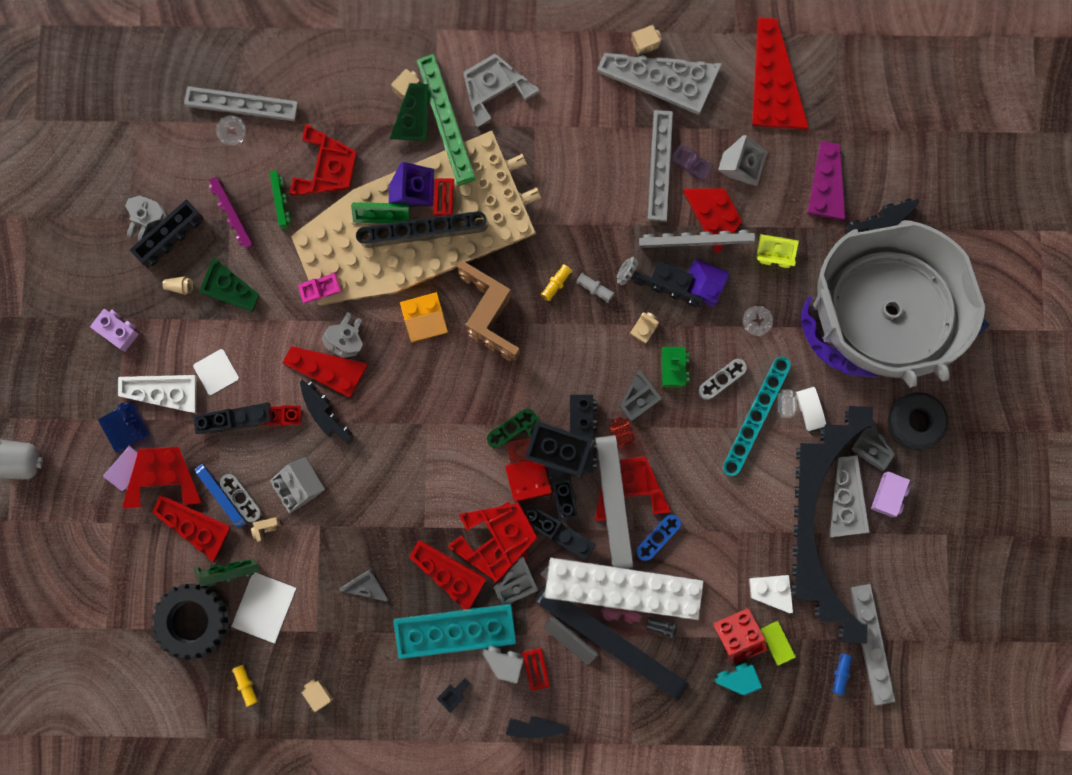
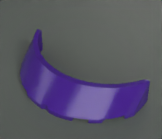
M808 296L803 305L801 320L805 337L816 355L835 370H840L844 374L857 377L880 376L856 366L836 348L824 342L816 330V321L810 316L809 305L813 297Z

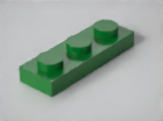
M277 170L269 171L278 225L281 230L289 229L288 223L291 222L289 211L286 212L285 207L288 204L286 193L283 194L282 187L285 186L283 175L280 176Z
M352 202L351 205L353 223H395L411 220L409 203Z

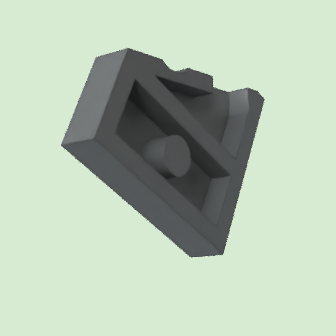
M639 369L619 407L630 422H632L662 400V398Z
M523 556L514 563L494 587L501 605L510 604L538 591Z

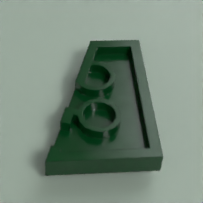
M408 84L389 140L427 141L428 84Z
M213 257L199 292L253 313L260 295Z
M255 559L230 562L225 567L214 564L210 565V568L206 570H201L200 567H194L193 570L200 586L210 587L215 585L216 582L233 581L235 577L252 576L255 572L259 571Z

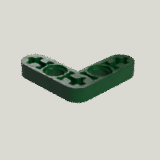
M524 409L492 430L487 436L488 445L492 448H499L523 431H526L531 438L536 422L541 421L534 411ZM524 413L527 415L531 414V422L524 421L521 423L524 427L520 428L519 423L515 419L519 418V421L524 418ZM510 423L517 426V431L513 434H509L506 431V426ZM503 429L504 434L508 438L504 439V436L499 439V444L491 443V436H499L501 434L499 430Z

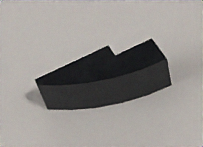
M531 715L529 723L510 718L505 735L518 738H545L568 732L569 726Z

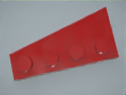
M293 346L290 347L282 362L286 366L351 398L368 366L367 363Z
M164 495L159 496L152 511L160 520L178 532L181 537L194 545L197 550L205 554L212 562L216 561L231 526Z
M418 540L410 555V558L439 587H442L463 610L471 608L487 579L486 577L422 540Z

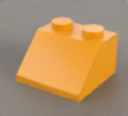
M437 292L400 302L411 343L448 333Z

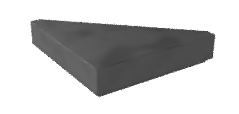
M371 569L339 588L340 591L382 601L389 600Z

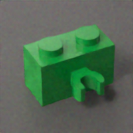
M662 347V388H685L686 382H689L690 374L689 371H686V364H689V352H686V347Z

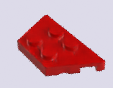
M725 188L683 190V194L704 232H712V235H718L721 231H731V234H733L742 223V219ZM711 245L716 255L724 247V245Z

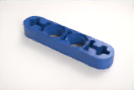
M203 463L194 470L236 527L241 528L245 525L247 521L223 491L208 468Z

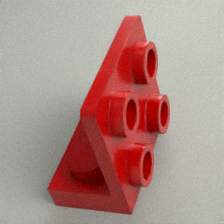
M526 460L505 466L514 503L552 494L545 466Z
M749 609L740 611L713 624L727 651L728 659L732 666L767 651L766 640Z

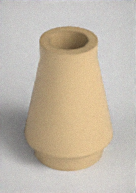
M187 276L164 279L163 289L186 295L192 292L193 281Z

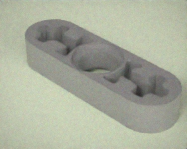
M741 359L731 361L701 384L698 390L699 396L704 400H710L746 372V363ZM733 364H740L742 366L741 372H734L732 376L735 378L732 379L729 372L735 367ZM720 374H724L728 378V382L724 385L719 384L717 381V377ZM713 380L716 387L711 390L710 393L712 395H704L703 387L709 388L710 386H712L713 383L710 381Z
M232 474L224 475L220 480V486L244 519L249 522L259 521L262 511L239 479ZM227 479L234 480V481L232 482V485H233L236 489H237L238 487H240V489H238V490H236V491L233 492V489H232L231 487H229V486L226 487V486H225V485L227 484V481H226V480H227ZM239 493L246 495V501L242 504L236 501V496ZM248 505L250 509L257 510L255 513L256 517H248L250 512L247 508L242 510V507Z

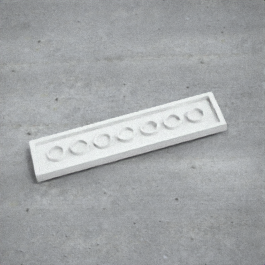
M550 558L545 598L698 620L703 581Z

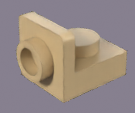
M643 312L630 335L646 344L659 324L657 317L651 313L646 314Z
M275 517L254 522V527L251 528L253 538L257 539V542H263L262 530L265 533L275 531L277 526H281L280 519Z

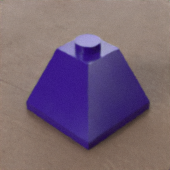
M401 162L389 184L388 203H409V206L414 207L433 206L434 169Z
M695 258L688 272L693 274V278L687 292L703 298L704 304L714 308L729 273Z

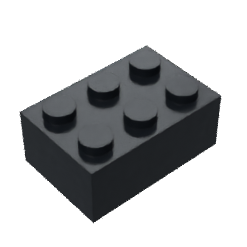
M537 421L524 459L582 479L594 440Z

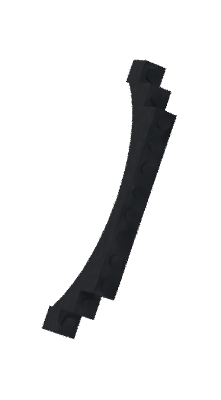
M849 406V411H845L844 423H848V425H825V430L821 429L820 441H824V444L800 443V448H796V459H800V467H796L795 479H799V486H795V498H799V504L794 507V517H798V525H794V537H797V545H793V556H797V564H793L792 576H796V584H792V596H796L795 600L819 601V605H815V617H819V621L843 622V626H839V638H842V642L867 644L868 624L861 623L853 616L830 587L818 558L814 536L815 507L826 473L842 449L866 428L872 429L873 407Z

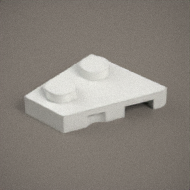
M789 575L749 579L752 599L787 613H793Z

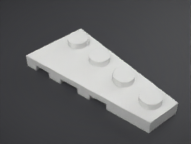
M197 376L118 377V396L196 414Z

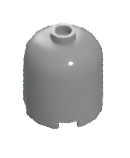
M0 439V478L23 480L33 478L38 468L41 469L43 466V457H40L38 448L30 443Z

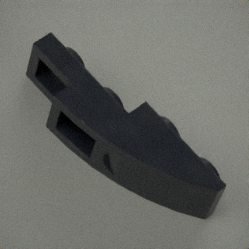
M909 198L902 200L901 204H886L882 206L878 216H870L863 222L855 220L848 223L844 230L845 235L855 229L858 232L896 226L914 210L919 200Z
M302 379L300 381L301 392L315 422L328 437L336 433L349 445L354 440L351 437L353 433L345 425L341 428L337 424L339 419L333 413L327 414L332 409L329 405L331 401L324 394L319 396L315 392L317 387L310 380L306 383Z
M268 402L193 415L196 435L250 428L259 424L273 422L271 403Z
M548 468L559 521L579 517L570 475Z
M530 503L526 507L524 513L534 530L583 560H588L597 545L596 543Z

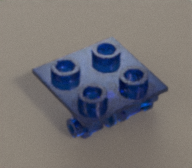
M132 401L127 404H119L117 406L118 409L98 419L115 453L150 434Z

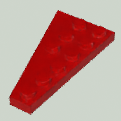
M758 17L752 126L808 130L809 127L778 21L775 18Z

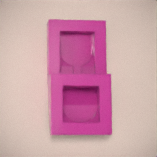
M332 273L320 279H312L298 285L303 303L323 299L343 291L337 273Z

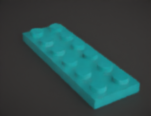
M511 604L394 619L399 659L516 644Z

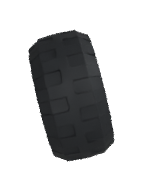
M924 392L910 393L898 399L891 407L887 418L888 430L896 443L902 447L915 451L926 450L938 444L945 436L948 429V414L944 405L936 397ZM911 411H918L926 418L927 425L924 432H917L910 426L909 415Z

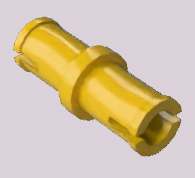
M562 264L556 275L549 279L550 283L540 295L547 301H551L556 292L562 289L563 283L572 273V270Z
M244 665L232 669L238 683L237 689L241 691L246 707L257 703L258 700L252 688L253 683L249 681Z

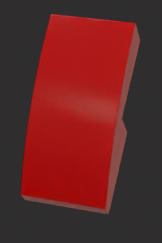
M271 406L273 422L261 424V426L301 425V406Z

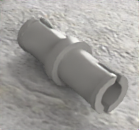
M584 273L577 279V284L589 290L590 294H595L607 303L614 296V292L602 286L601 282L598 280L594 281Z

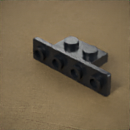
M658 261L652 277L636 271L631 276V280H634L635 284L649 286L657 293L664 292L674 300L681 299L686 301L689 306L701 307L704 302L703 298L687 292L693 274Z

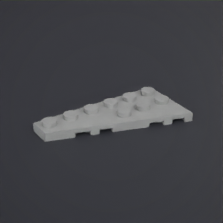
M604 53L597 72L699 115L722 63L707 64L700 61L696 63L678 59H651L644 56L629 57L622 54Z

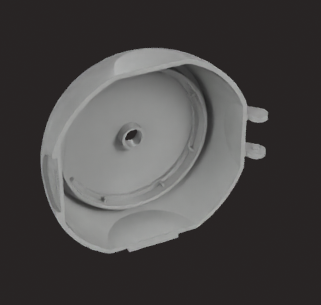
M908 220L901 221L897 226L858 232L855 229L843 236L830 250L823 263L818 279V296L813 304L814 309L818 310L825 334L823 337L824 342H832L836 349L856 366L877 375L903 378L909 387L917 385V376L932 372L942 381L948 380L949 371L947 365L960 357L973 343L981 328L985 312V304L966 252L942 232L927 225ZM886 306L895 307L898 314H889L886 311Z

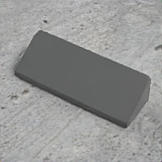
M551 617L543 628L585 664L589 665L596 658L597 653L556 618Z

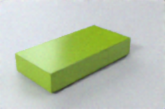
M778 621L760 629L777 666L795 658Z

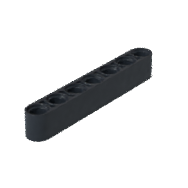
M475 211L366 226L357 230L356 239L363 247L371 248L480 233L488 228L489 222L483 212ZM478 218L484 219L483 224L480 226L474 224ZM458 221L465 222L462 228H456ZM441 223L446 224V227H445L444 230H442V231H438V230H437V226H438L439 224H441ZM421 226H426V232L418 233V229ZM408 229V233L405 236L399 235L400 230ZM389 231L388 237L382 239V232ZM370 234L369 240L362 241L363 235Z

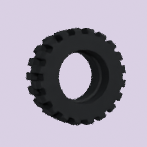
M182 584L179 587L169 589L167 594H163L160 597V603L155 604V614L151 615V620H154L151 632H155L154 640L156 643L161 644L160 649L164 652L167 651L171 657H178L181 660L204 658L216 652L218 647L226 641L225 636L229 635L230 629L228 625L231 623V617L228 616V612H230L229 606L225 605L224 602L226 600L223 596H219L218 592L214 589L200 586L199 584ZM187 603L201 605L208 616L207 630L202 637L196 640L183 639L175 628V616L178 610Z

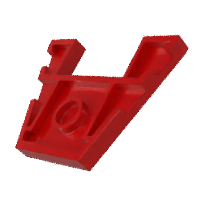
M305 124L302 141L304 143L320 145L313 180L293 177L290 195L296 196L349 189L357 152L339 141L326 136L323 132L317 131L312 126Z
M179 446L140 448L138 450L122 509L140 508V487L181 484L183 505L201 504Z
M643 456L619 459L624 497L650 494L652 514L669 513L670 508L647 458ZM602 485L595 513V521L606 520Z
M507 501V502H506L505 504H503L502 506H504V505H510L511 503H510L509 501ZM462 535L448 545L451 550L489 577L491 575L487 566L504 557L494 537L475 551L471 549ZM525 551L521 556H523L524 560L526 561L528 560V556Z
M520 503L459 514L466 530L485 521L504 557L487 566L494 582H497L538 538Z

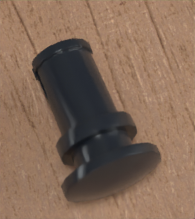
M649 618L646 630L663 634L664 637L666 635L670 636V641H672L676 635L677 622L671 625L668 621L664 623Z

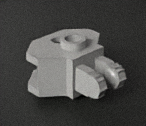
M136 196L127 200L125 206L131 215L127 236L133 237L138 226H140L141 229L138 234V241H140L148 234L149 230L151 231L153 227L157 226L167 217L158 202L143 196Z
M348 312L340 325L329 326L321 338L327 350L343 358L356 356L363 345L358 335V328L362 320L360 318L356 319L353 327L348 325L347 323L351 318V314Z

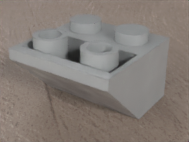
M306 457L289 463L270 480L274 490L289 513L316 498L325 490Z
M492 646L489 649H484L483 655L496 677L501 680L517 683L523 662L520 653L508 651V654L501 653L500 648Z

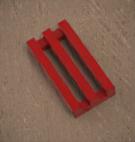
M435 178L434 217L453 215L455 180L453 178ZM440 183H443L442 212H438ZM447 183H450L449 212H446Z
M542 648L522 652L530 690L534 691L550 687ZM535 653H539L545 684L542 685ZM527 655H531L538 686L533 685Z

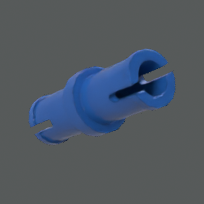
M840 653L838 668L834 672L836 677L832 693L845 695L847 679L851 675L849 670L853 656Z

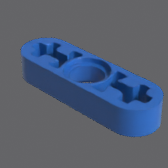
M675 515L665 517L637 547V557L642 561L650 560L680 528V519ZM675 519L676 528L671 527L667 531L670 535L667 536L666 532L660 529V527L666 528L669 524L667 520ZM656 532H660L664 536V540L660 544L655 543L653 540V535ZM649 539L651 544L656 546L657 549L654 550L652 547L649 550L650 556L645 555L642 557L640 549L642 547L645 549L650 545L646 543Z

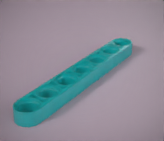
M786 357L776 358L767 373L723 463L722 469L727 476L732 477L740 472L789 372L791 365ZM778 361L786 363L784 371L777 369L776 363ZM773 377L778 380L776 388L768 385L769 378ZM762 394L769 396V404L764 405L760 402ZM754 411H758L762 415V419L759 422L751 418V414ZM750 428L753 431L751 439L744 437V429ZM737 445L745 448L743 456H738L735 453ZM729 462L735 463L737 466L736 472L729 473L726 465Z

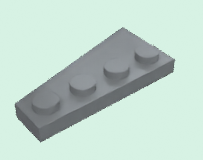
M858 455L837 458L829 538L869 533Z

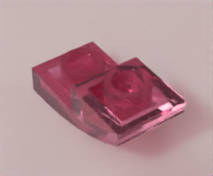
M601 608L599 611L603 613L602 618L613 622V620L618 621L621 614L624 615L623 620L634 624V622L639 623L642 618L641 615L619 608Z

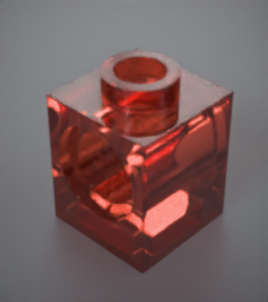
M618 417L611 420L612 424H609L608 427L611 435L616 436L617 448L636 440L628 418Z
M530 438L507 442L510 463L525 461V455H518L516 449L519 446H525L528 449Z

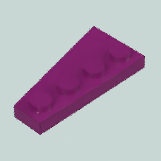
M826 141L820 142L807 214L841 221L845 220L840 144Z
M216 176L209 179L211 184L208 186L213 195L217 194L220 200L217 203L221 211H226L229 216L226 220L230 228H235L238 233L235 236L240 246L244 245L245 248L252 246L253 243L243 223L240 222L238 213L234 206L231 205L227 192L221 186V180Z

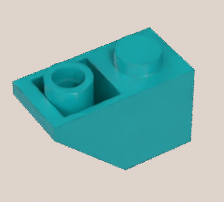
M747 663L735 666L736 670L730 673L728 670L722 671L714 679L715 683L742 695L762 688L753 665H747Z

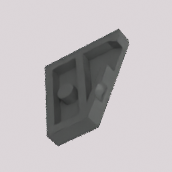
M873 420L872 429L866 428L862 431L850 450L883 472L895 454L886 444L884 436L878 432L875 427L876 423Z

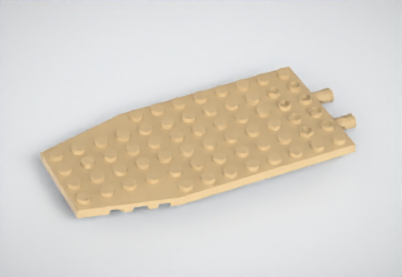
M492 131L464 142L476 180L459 187L456 183L446 150L414 163L434 169V190L435 178H453L455 180L453 215L475 211L483 212L488 219L489 226L484 232L365 248L356 239L357 230L366 226L388 223H353L352 202L388 203L389 184L396 172L353 189L291 236L308 280L320 279L332 273L338 274L343 291L317 300L318 305L358 300L384 294H395L457 268L461 260L469 263L535 235L536 233L525 207L526 204L541 199L537 187L523 194L518 193L510 174L512 173L511 171L527 165L523 154L509 160H504ZM443 183L439 185L438 212H442ZM447 183L446 212H449L450 183ZM434 191L433 206H409L411 220L434 217ZM478 218L474 224L480 226L483 224L484 219ZM458 221L456 228H462L465 222ZM444 223L439 224V225L437 226V230H438V231L444 230L445 227H446V224H444ZM421 226L418 229V233L426 232L427 227ZM408 229L400 230L399 235L405 236L408 233ZM389 231L382 232L381 238H387ZM364 234L362 241L369 240L370 234Z

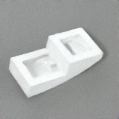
M815 387L796 392L806 430L811 431L825 427L826 421Z

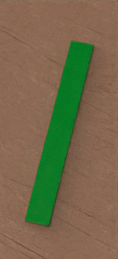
M432 54L418 59L417 63L423 82L428 84V97L456 183L459 187L473 182L476 178L435 55Z

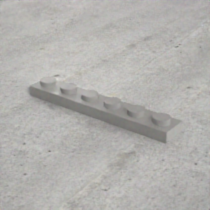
M188 86L184 102L186 107L295 122L299 105L298 101Z
M654 110L647 221H667L673 111Z
M741 230L739 234H731V231H721L718 235H712V232H701L700 235L693 236V233H681V236L667 233L662 234V237L646 234L643 235V238H639L640 248L747 244L755 242V233H750V230Z
M871 584L850 587L856 618L861 623L868 624L867 644H862L874 705L895 702Z

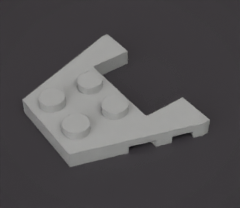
M496 54L463 72L477 129L492 121L483 104L515 85L525 101L539 93L538 87L533 86L524 76L518 74Z

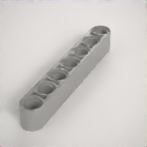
M616 436L596 438V447L612 567L631 569L633 568Z

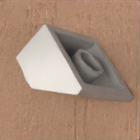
M743 135L723 153L718 170L729 178L757 186L768 151L747 135Z

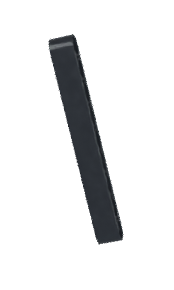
M546 585L543 586L534 599L535 602L668 694L680 700L690 685L688 682L572 602L545 598Z

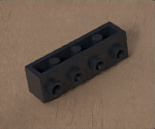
M186 199L137 242L130 251L146 268L153 267L159 262V258L162 255L172 251L178 241H183L189 231L199 227L204 217Z
M570 395V432L594 440L584 473H593L594 469H597V457L593 456V450H597L596 438H593V430H597V419H593V411H597V400H593V395Z

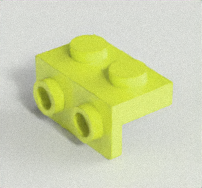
M761 234L756 255L757 260L765 265H771L772 262L778 263L780 267L784 268L795 266L799 241Z

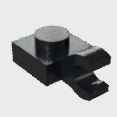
M464 678L456 688L450 684L437 700L451 713L464 699L461 693L471 683Z

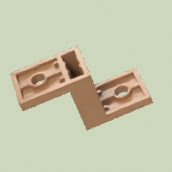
M461 260L457 266L461 276L460 279L468 284L470 282L474 283L479 291L485 293L466 323L468 336L475 341L480 339L492 351H495V349L500 351L503 358L509 361L511 359L516 361L520 355L519 348L491 332L492 327L511 299V289Z

